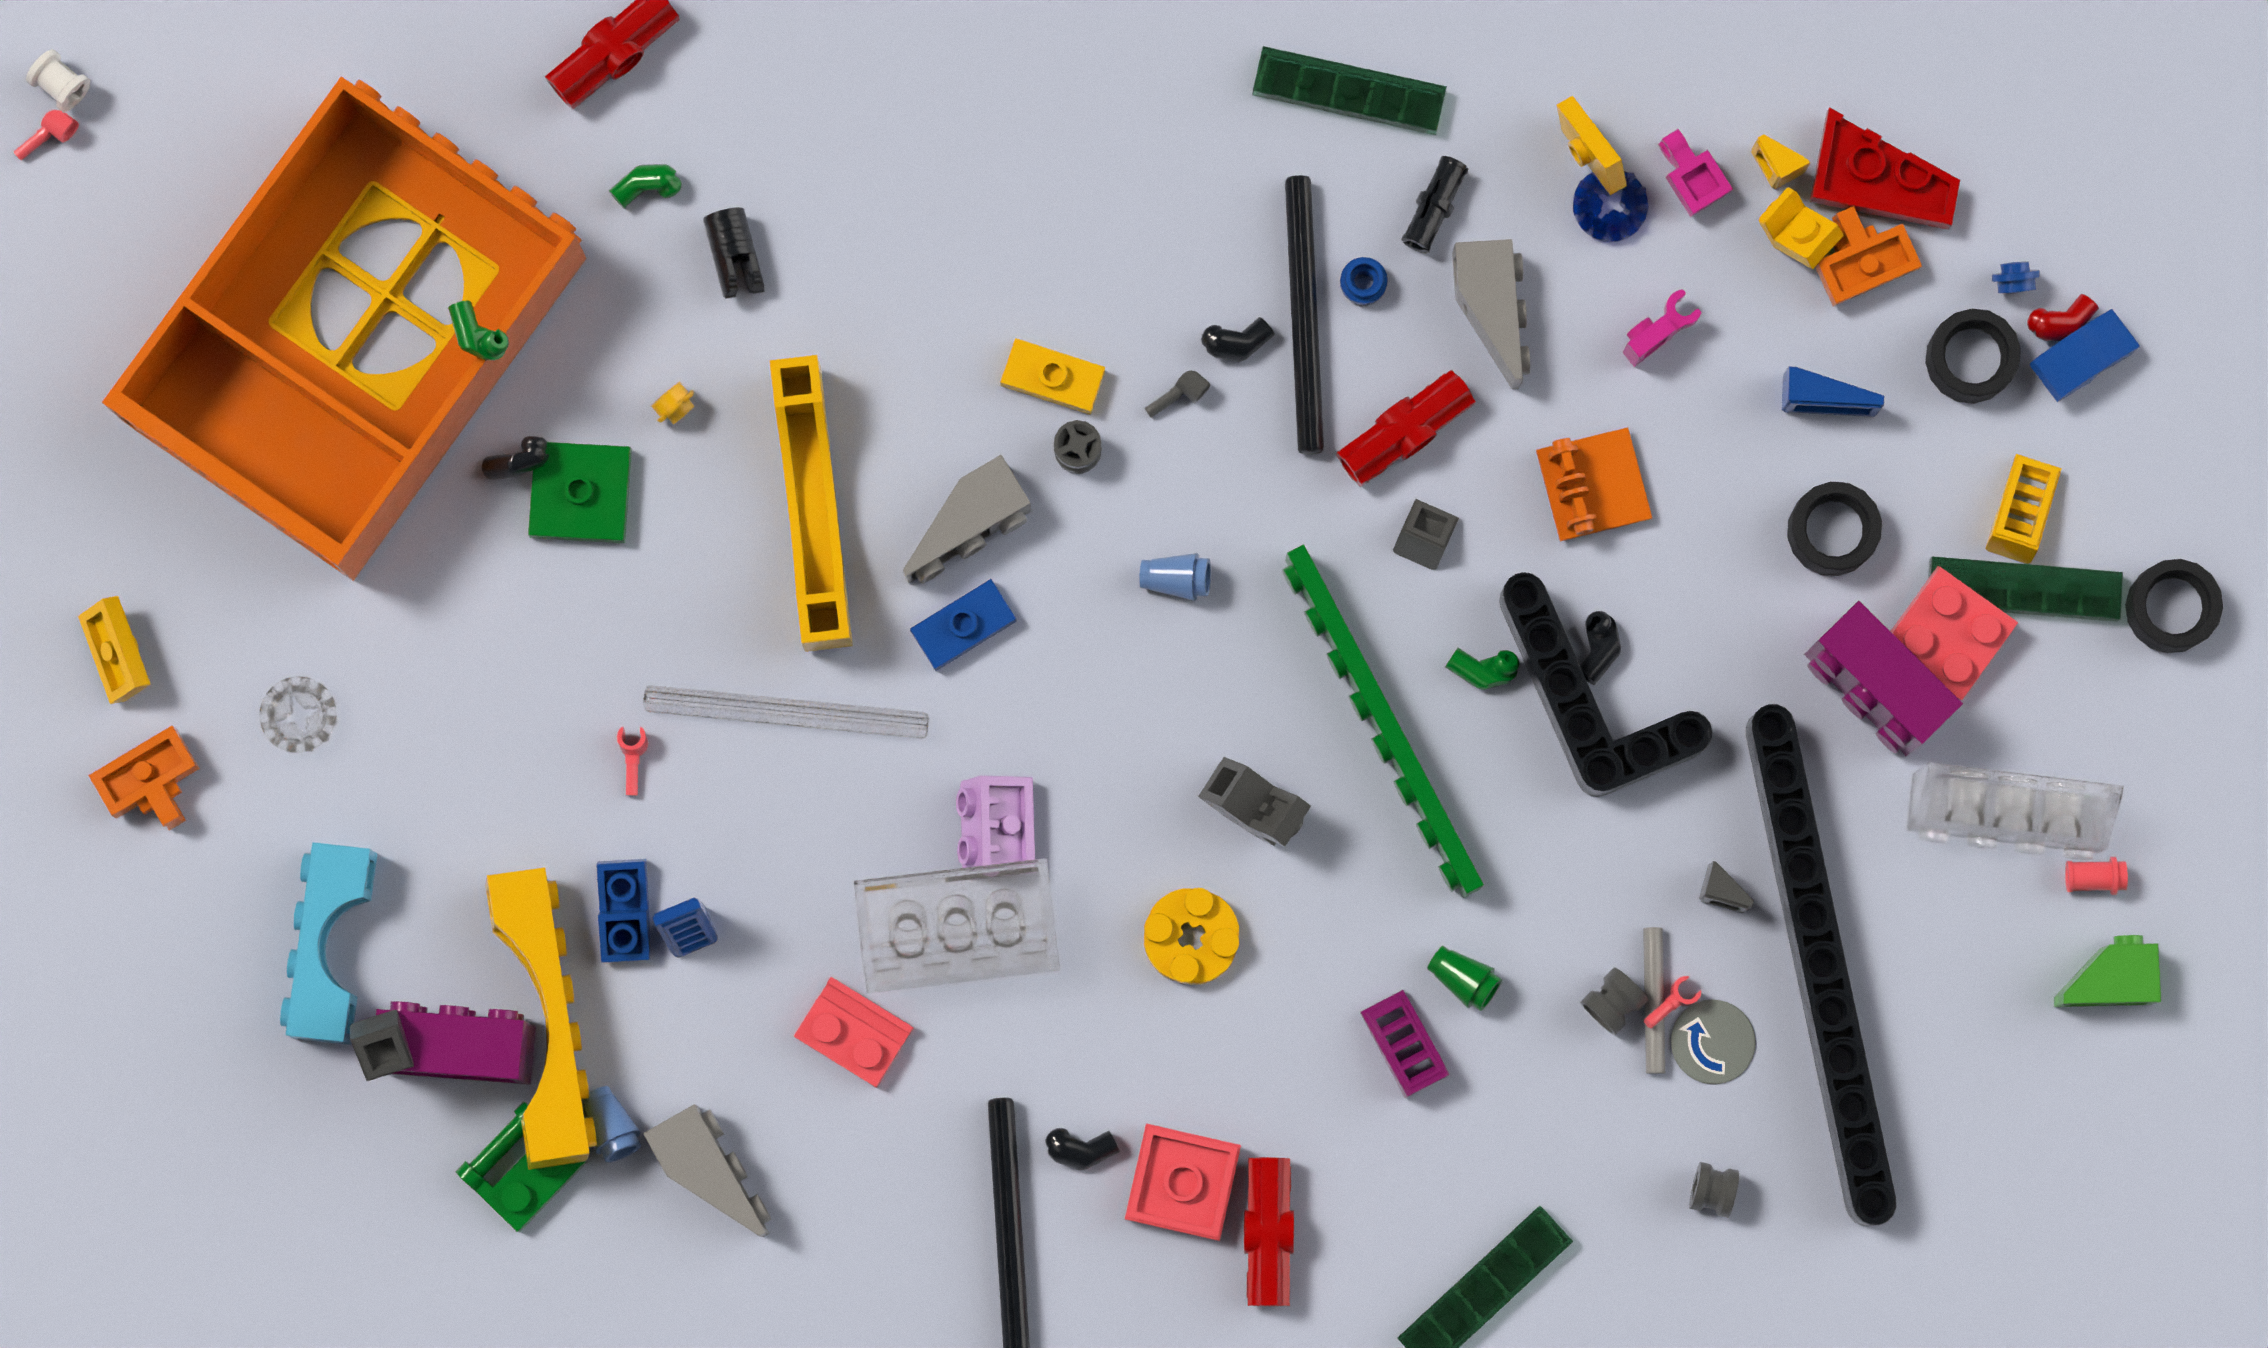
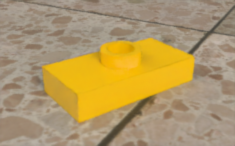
M1573 95L1558 103L1556 106L1561 130L1569 140V150L1580 167L1588 165L1610 195L1626 187L1622 159Z
M1015 338L1000 385L1091 415L1106 370L1104 366Z
M118 596L103 598L78 616L110 704L125 702L151 685L139 654L137 640L132 635Z

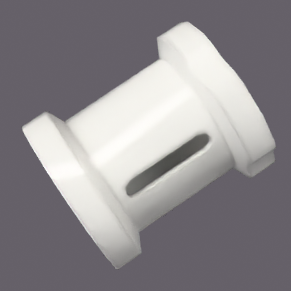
M51 49L34 62L27 73L26 81L33 87L40 86L57 101V108L62 112H67L84 98L90 88V79L83 74L78 76L60 61L61 55Z

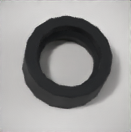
M1971 308L1954 313L1939 325L1927 345L1925 364L1930 380L1942 394L1957 402L1975 404L1992 399L2012 381L2019 368L2021 348L2016 332L2004 318L1989 310ZM1967 329L1981 330L1991 335L1998 344L2001 353L2000 366L1995 375L1987 381L1980 383L1964 382L1955 377L1949 370L1945 359L1946 346L1950 339L1959 331Z
M1831 481L1813 487L1796 503L1788 519L1787 538L1793 554L1804 567L1820 575L1840 576L1855 571L1873 555L1881 539L1882 519L1876 503L1864 490L1850 483ZM1829 501L1842 502L1852 507L1859 515L1862 523V538L1858 546L1850 553L1839 557L1827 556L1817 551L1810 543L1806 532L1807 520L1811 512L1820 504Z
M2184 559L2163 560L2141 573L2129 588L2125 603L2127 622L2135 636L2149 648L2165 653L2185 652L2208 639L2219 625L2223 611L2221 589L2212 574L2198 563ZM2176 578L2188 582L2196 589L2201 598L2202 612L2200 619L2192 629L2185 633L2171 634L2164 632L2152 623L2147 614L2146 601L2148 593L2155 584L2164 579Z

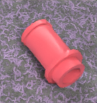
M2110 857L2109 862L2066 861L2065 883L2067 892L2110 890L2111 895H2117L2118 890H2127L2128 872L2126 861H2117L2116 857Z

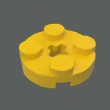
M1182 888L1170 892L1153 906L1144 924V948L1150 963L1163 977L1181 984L1201 985L1217 979L1231 966L1239 947V924L1233 910L1220 896L1204 888ZM1189 923L1192 928H1197L1198 926L1203 928L1205 933L1200 937L1202 943L1200 948L1195 950L1190 944L1184 947L1179 944L1178 939L1183 936L1181 927Z

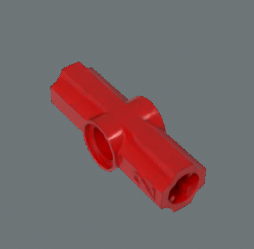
M635 0L615 18L609 16L595 24L582 39V46L545 76L546 81L562 101L573 110L610 78L613 80L619 79L632 70L643 57V50L680 20L679 15L668 0Z
M1451 369L1431 385L1426 386L1424 390L1413 398L1405 397L1387 409L1375 420L1376 424L1339 450L1336 456L1350 478L1359 487H1362L1364 484L1369 483L1371 479L1383 473L1400 458L1406 460L1423 449L1437 436L1436 432L1475 405L1476 401L1465 382Z
M1248 1158V1210H1244V1254H1248V1272L1246 1275L1247 1306H1290V1254L1294 1252V1211L1290 1210V1158Z

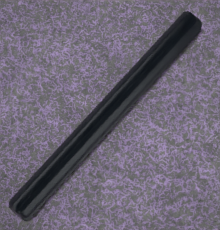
M1295 175L1286 178L1285 194L1297 442L1299 453L1309 455L1321 453L1324 448L1311 179L1309 176Z
M1008 1097L993 1098L988 1101L1003 1348H1030L1014 1101Z

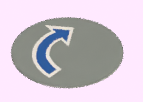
M1704 1000L1689 1006L1677 1018L1671 1034V1049L1678 1066L1689 1077L1706 1084H1721L1735 1079L1746 1070L1754 1055L1755 1034L1749 1019L1739 1008L1721 1000Z

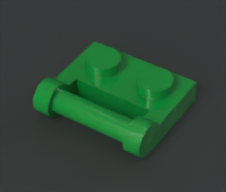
M525 1101L514 1110L516 1116L470 1164L465 1161L455 1171L468 1186L478 1193L519 1233L587 1163V1161L528 1170L525 1154L493 1187L484 1176L523 1137L521 1121L529 1105Z

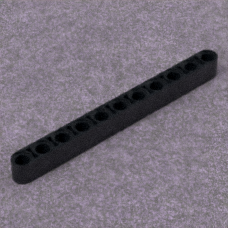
M1768 704L1761 707L1748 720L1746 740L1846 1211L1855 1223L1862 1226L1880 1225L1887 1222L1894 1215L1896 1195L1797 730L1792 714L1785 707L1778 704ZM1771 717L1779 722L1781 726V736L1779 739L1769 740L1761 735L1758 729L1760 718ZM1782 764L1789 769L1791 773V783L1789 786L1778 787L1770 781L1768 776L1770 765ZM1789 810L1799 816L1801 830L1798 834H1788L1780 828L1778 823L1780 812ZM1800 857L1809 863L1811 877L1807 882H1799L1790 875L1788 865L1792 858ZM1802 905H1812L1819 910L1821 924L1818 929H1808L1800 923L1798 912ZM1813 952H1821L1829 957L1831 971L1827 977H1819L1811 972L1809 958ZM1824 999H1831L1840 1006L1841 1019L1836 1025H1829L1820 1018L1819 1006ZM1834 1047H1842L1850 1053L1852 1064L1846 1073L1835 1071L1829 1063V1054ZM1845 1094L1855 1096L1861 1103L1862 1112L1856 1121H1849L1840 1113L1839 1102ZM1855 1142L1864 1143L1870 1148L1872 1160L1866 1169H1859L1851 1163L1849 1151ZM1866 1190L1876 1192L1882 1200V1209L1874 1218L1866 1216L1860 1208L1859 1200Z

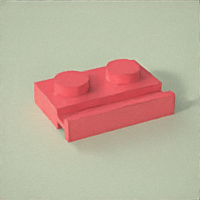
M830 977L827 985L816 999L794 1037L877 1088L914 1028L838 980Z

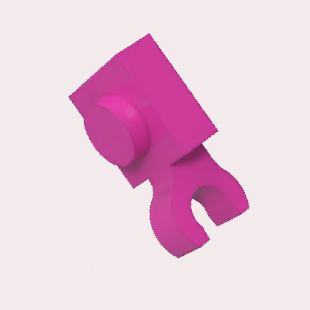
M1679 129L1662 138V142L1658 146L1666 159L1676 168L1665 178L1690 217L1733 190L1708 150L1695 156Z
M1683 289L1670 295L1664 307V315L1653 323L1647 317L1627 333L1630 341L1622 353L1634 367L1671 340L1677 332L1693 326L1698 321L1702 313L1699 309H1696L1688 316H1682L1676 311L1675 305L1686 295Z

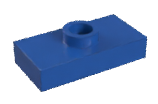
M990 579L910 628V632L936 672L1014 624L1017 620L994 582Z

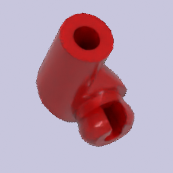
M2080 294L2066 312H2048L2044 308L2033 310L2028 317L2027 326L2031 332L2036 333L2039 339L2044 341H2061L2086 325L2099 307L2090 297Z

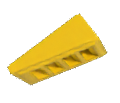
M2019 454L2015 455L1985 548L1987 551L2026 564L2032 562L2040 545L2062 468ZM2023 476L2045 483V488L2041 489L2019 482V477ZM2014 494L2040 502L2039 506L2014 499ZM2012 513L2033 520V525L2010 518L2008 514Z

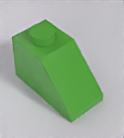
M2143 935L2114 936V944L2100 948L2054 997V1007L2153 1005L2161 1002L2158 943L2144 944Z

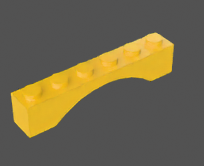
M817 355L769 360L789 511L801 643L805 652L851 647L853 642L820 362Z
M545 867L487 875L485 888L492 933L511 949L527 970L539 995L546 1024L547 1050L544 1071L537 1091L525 1110L521 1121L528 1170L587 1161L590 1154L589 1147L597 1146L593 1117L584 1118L581 1099L589 1098V1088L585 1069H576L574 1052L581 1051L582 1045L578 1022L569 1023L567 1004L574 1003V992L571 975H562L559 957L567 956L564 929L563 927H554L552 910L560 908L556 880L547 881Z

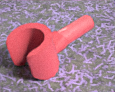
M51 110L43 117L41 128L37 130V133L18 147L14 153L20 160H23L42 143L46 142L51 135L64 143L75 134L79 123L67 113L60 110Z
M624 726L617 733L620 750L625 755L626 795H638V764H640V756L645 753L648 747V740L642 727H640V741L633 746L625 744Z
M1682 976L1674 981L1670 988V996L1644 1019L1647 1027L1653 1028L1679 1006H1690L1698 1001L1701 997V990L1693 995L1691 999L1682 998L1678 992L1679 985L1686 981L1689 976Z

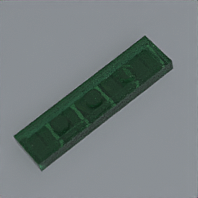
M1263 46L1252 95L1436 135L1447 86Z
M1934 556L1929 559L1928 579L1936 567L1939 566L2004 613L2114 622L2121 619L2123 572Z
M1539 1205L1397 1337V1340L1405 1348L1461 1347L1573 1242L1572 1239Z

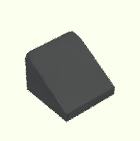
M1415 499L1393 548V552L1431 570L1437 569L1459 517Z
M1712 861L1708 865L1699 897L1701 902L1744 913L1752 908L1754 900L1716 861Z
M397 1010L388 1011L350 1025V1040L366 1081L414 1066Z

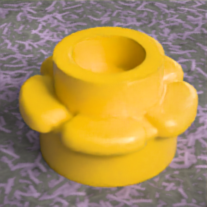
M680 381L672 386L651 405L660 416L657 421L661 423L668 418L674 425L695 407L689 400L694 395V391L690 390L688 392Z

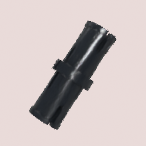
M1442 156L1426 191L1419 193L1416 199V203L1419 206L1405 234L1401 238V241H1404L1403 243L1409 248L1421 253H1428L1444 218L1451 216L1454 209L1451 203L1464 176L1469 170L1461 161L1449 156Z

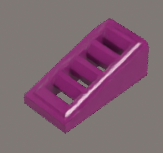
M1404 990L1360 1012L1404 1098L1450 1075ZM1401 1008L1405 1016L1380 1028L1376 1021L1378 1018ZM1410 1025L1414 1033L1391 1045L1388 1043L1386 1036ZM1419 1042L1423 1049L1422 1051L1401 1062L1398 1061L1395 1053ZM1428 1059L1431 1068L1408 1079L1405 1070Z

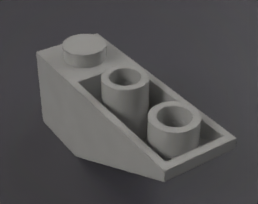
M1512 239L1456 242L1452 252L1455 300L1511 389H1519L1523 375L1530 374L1529 347L1520 346L1519 328H1526L1527 325L1525 299L1517 300L1516 282L1523 281L1522 254L1513 253Z
M1002 455L997 456L959 479L903 569L908 584L917 578L920 583H925L935 578L945 570L943 563L958 554L962 559H966L987 545L984 541L985 538L1001 530L1003 535L1009 534L1028 521L1025 515L1031 512V503Z
M694 1104L643 1133L667 1177L758 1236L764 1237L769 1234L764 1224L772 1219L758 1194L749 1198L740 1182L748 1176L734 1151L725 1155L717 1140L724 1133L710 1109L702 1113L699 1106Z

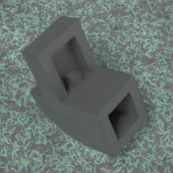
M1223 757L1198 796L1223 816L1273 846L1276 843L1282 846L1287 845L1290 838L1296 835L1302 827L1303 818L1311 807L1310 804L1299 796L1273 786L1248 766Z

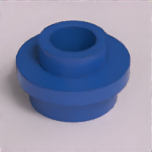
M1360 257L1350 261L1344 267L1340 277V286L1345 297L1359 305H1369L1378 301L1384 295L1388 283L1384 267L1378 261L1368 257ZM1359 275H1367L1371 278L1373 284L1370 288L1363 290L1356 286L1355 279Z
M2029 261L2000 264L2001 273L1992 274V282H1997L1998 293H2015L2036 290L2035 278L2040 277V270H2030Z

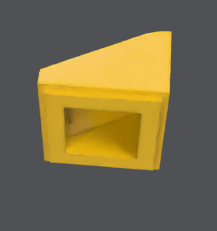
M1764 134L1757 138L1751 149L1753 157L1771 188L1774 187V189L1803 175L1810 165L1808 159Z

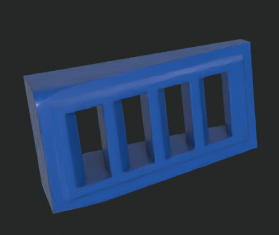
M1788 366L1783 374L1782 410L1784 412L1875 417L1884 406V395L1805 369Z
M694 897L655 913L652 917L657 930L675 957L685 956L714 944L718 940V935L707 908L698 898Z

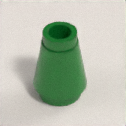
M1441 946L1427 967V970L1433 973L1468 1009L1474 1006L1482 1011L1492 1000L1502 982V979L1494 974L1495 968L1449 950L1445 946Z

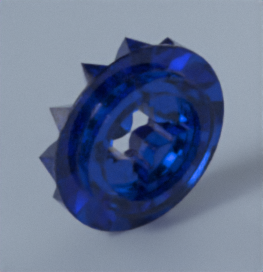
M1624 171L1627 186L1621 189L1623 191L1619 201V205L1624 210L1619 212L1613 209L1609 214L1606 213L1602 219L1599 216L1604 202L1599 198V194H1604L1608 197L1611 195L1593 172L1580 181L1573 197V212L1577 223L1588 235L1601 241L1616 242L1629 238L1641 228L1646 219L1649 205L1646 187L1642 186L1634 173Z

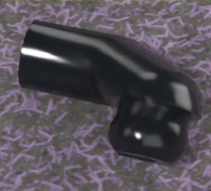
M1259 317L1242 332L1222 329L1219 325H1211L1204 330L1201 341L1211 356L1218 359L1240 362L1251 356L1271 339L1275 333L1268 323Z
M527 436L521 442L522 452L488 456L482 462V472L486 478L496 480L513 478L541 468L549 457L546 454L548 443L543 437Z
M1604 611L1592 612L1585 621L1591 653L1582 662L1580 667L1587 682L1592 685L1598 682L1621 652L1616 622Z
M1056 1128L1050 1131L1045 1139L1048 1155L1056 1163L1080 1171L1086 1170L1120 1152L1110 1131L1088 1142H1084L1071 1137L1067 1129Z

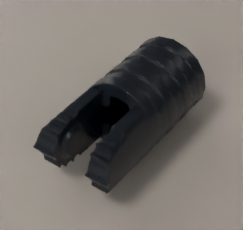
M744 208L723 209L705 216L703 222L723 297L725 299L736 297L738 284L733 264L736 263L741 264L749 293L765 292Z

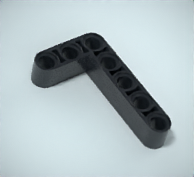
M1526 572L1517 573L1508 579L1500 593L1499 603L1501 611L1577 784L1582 791L1596 797L1608 795L1693 759L1708 746L1712 738L1711 724L1704 715L1695 711L1679 713L1613 741L1545 585L1540 578ZM1519 586L1527 587L1534 594L1535 604L1529 608L1517 607L1511 601L1510 590ZM1535 630L1547 631L1553 637L1554 648L1548 652L1535 650L1530 644V633ZM1557 673L1567 675L1573 682V693L1567 696L1556 695L1549 687V677ZM1575 717H1582L1588 720L1593 729L1592 737L1587 740L1574 738L1568 730L1569 720ZM1690 724L1694 726L1699 732V744L1694 747L1682 745L1676 737L1678 725ZM1639 742L1651 745L1656 754L1655 763L1648 766L1637 763L1632 756V746ZM1593 761L1606 763L1612 772L1611 781L1603 785L1593 782L1587 772L1589 763Z

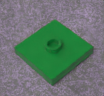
M547 442L546 454L549 455L548 460L543 467L533 470L528 536L539 539L625 543L631 447Z

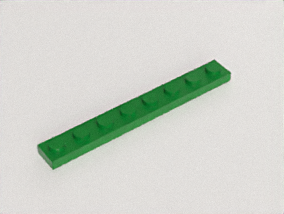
M1304 544L1287 552L1285 561L1288 566L1282 569L1283 575L1294 595L1300 592L1304 595L1310 609L1304 611V614L1314 634L1317 637L1322 634L1325 635L1332 649L1326 655L1336 676L1339 679L1346 676L1355 693L1349 695V700L1361 721L1369 719L1377 734L1371 738V741L1379 758L1384 764L1391 761L1400 777L1393 781L1400 798L1406 806L1414 804L1422 821L1416 823V827L1428 849L1434 846L1438 849L1444 861V864L1438 866L1446 885L1451 892L1459 889L1463 898L1480 890L1484 884Z

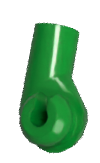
M667 164L639 165L609 190V193L622 208H625L645 190H657L663 198H671L680 191L682 183L679 177L675 176L676 170Z
M460 301L448 307L458 344L463 351L485 361L500 359L505 354L509 345L507 335L500 329L493 331L478 325L471 301Z
M1457 648L1445 668L1474 687L1486 690L1508 684L1518 673L1517 670L1520 664L1517 655L1509 650L1499 651L1497 656L1478 661L1462 649Z

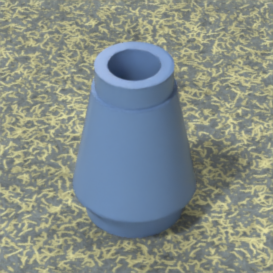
M1194 553L1142 560L1139 574L1140 588L1196 601L1197 596L1207 597L1211 584L1210 559L1199 558V554Z
M603 1086L589 1092V1098L583 1099L586 1105L588 1118L593 1117L597 1146H595L596 1153L602 1154L605 1162H614L636 1152L641 1147L638 1139L641 1132L616 1096L612 1094L610 1087Z

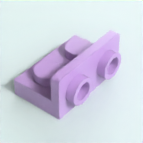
M977 776L961 781L956 797V809L959 816H961L962 837L958 842L957 855L959 862L962 864L963 876L974 877L982 874L1029 875L1035 873L1033 777Z

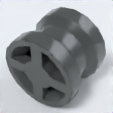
M1080 420L1070 421L1061 426L1054 439V453L1056 461L1061 468L1069 473L1081 474L1090 471L1097 465L1101 457L1102 448L1100 435L1095 427L1086 421Z
M1699 1162L1691 1189L1689 1209L1701 1211L1704 1208L1715 1210L1718 1216L1729 1218L1737 1193L1739 1171L1727 1169L1721 1172L1714 1170L1711 1164Z

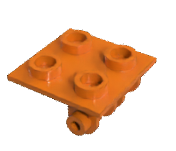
M1628 427L1571 441L1570 438H1563L1553 441L1552 446L1536 450L1560 542L1652 519Z

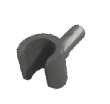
M1186 371L1169 392L1145 407V410L1152 418L1177 401L1183 394L1193 403H1196L1210 388V383L1198 372Z

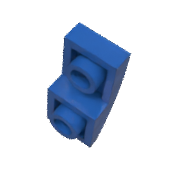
M2110 309L2049 348L2029 365L2054 399L2059 402L2091 383L2103 371L2131 356L2140 345L2113 309Z
M646 859L598 861L596 867L600 910L598 925L601 963L650 960V921Z

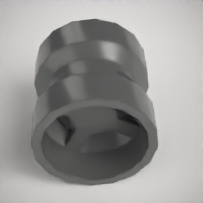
M1613 967L1603 978L1604 985L1600 988L1601 991H1590L1580 1003L1602 1027L1611 1034L1616 1035L1626 1024L1624 1015L1629 1014L1631 1011H1639L1649 999L1627 975L1618 968Z

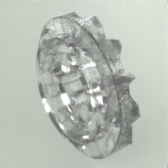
M301 676L286 678L272 686L263 698L259 713L261 728L268 740L276 747L292 754L313 752L322 743L329 741L330 734L338 723L336 702L328 689L314 679ZM292 697H295V700L304 709L312 708L314 710L318 708V710L312 712V715L306 717V733L295 722L280 723L286 720L287 716L293 714L292 705L294 703Z

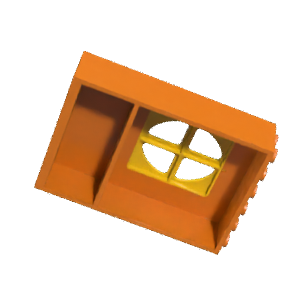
M340 77L102 403L122 422L354 581L587 258L580 246L581 238L574 233L576 228L566 219L554 212L549 218L535 207L537 201L517 186H513L510 191L507 190L496 180L498 175L481 161L475 159L470 165L457 153L460 149L454 143L437 132L432 138L429 137L418 127L420 121L403 108L397 106L394 111H391L380 101L382 96L365 82L358 79L355 85H353L343 77ZM395 219L411 220L422 227L421 236L392 276L385 281L376 279L344 257L339 251L343 240L351 234L380 221ZM446 243L455 250L463 272L464 290L462 301L469 300L472 302L478 325L493 331L500 329L507 335L509 345L505 354L500 359L485 361L463 351L458 344L453 323L450 325L442 324L404 297L405 287L437 244ZM326 268L333 269L371 296L370 306L341 346L336 350H328L319 342L312 321L311 303L314 285L318 274ZM390 312L399 314L431 336L436 342V347L431 354L403 370L386 374H368L355 369L353 366V359L383 317Z

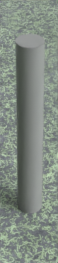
M1660 927L1643 928L1644 993L1649 999L1645 1004V1018L1664 1002L1663 928ZM1664 1018L1653 1028H1649L1645 1024L1646 1074L1665 1073Z

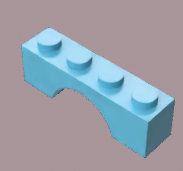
M312 842L311 854L304 853L300 880L301 882H307L304 902H297L294 912V930H300L297 950H290L287 962V977L293 978L291 998L284 997L280 1012V1025L286 1027V1036L294 1039L352 1044L350 1040V1025L355 1022L358 997L340 986L332 976L326 959V944L329 933L340 916L355 906L371 901L378 855L371 849Z

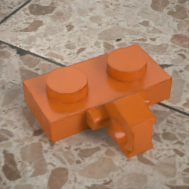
M1854 206L1836 213L1832 217V221L1838 224L1844 236L1834 246L1835 253L1824 257L1815 266L1834 307L1919 270L1922 264L1903 223L1877 234L1873 225L1866 228L1863 227Z
M171 725L88 776L114 818L117 819L139 806L144 815L154 810L161 824L164 827L167 826L170 831L186 821L176 801L173 799L182 793L177 782L200 768L178 730Z

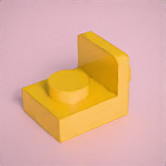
M1790 187L1786 188L1759 218V223L1774 248L1812 270L1844 236L1838 224L1806 207L1797 191Z

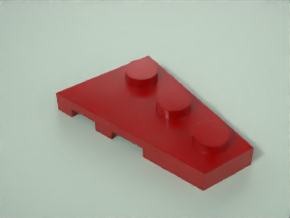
M1829 107L1826 112L1809 202L1843 209L1854 206L1858 212L1949 230L1953 223L1960 179L1911 152L1905 153L1882 140L1881 135L1868 128L1864 130L1844 119L1843 114Z

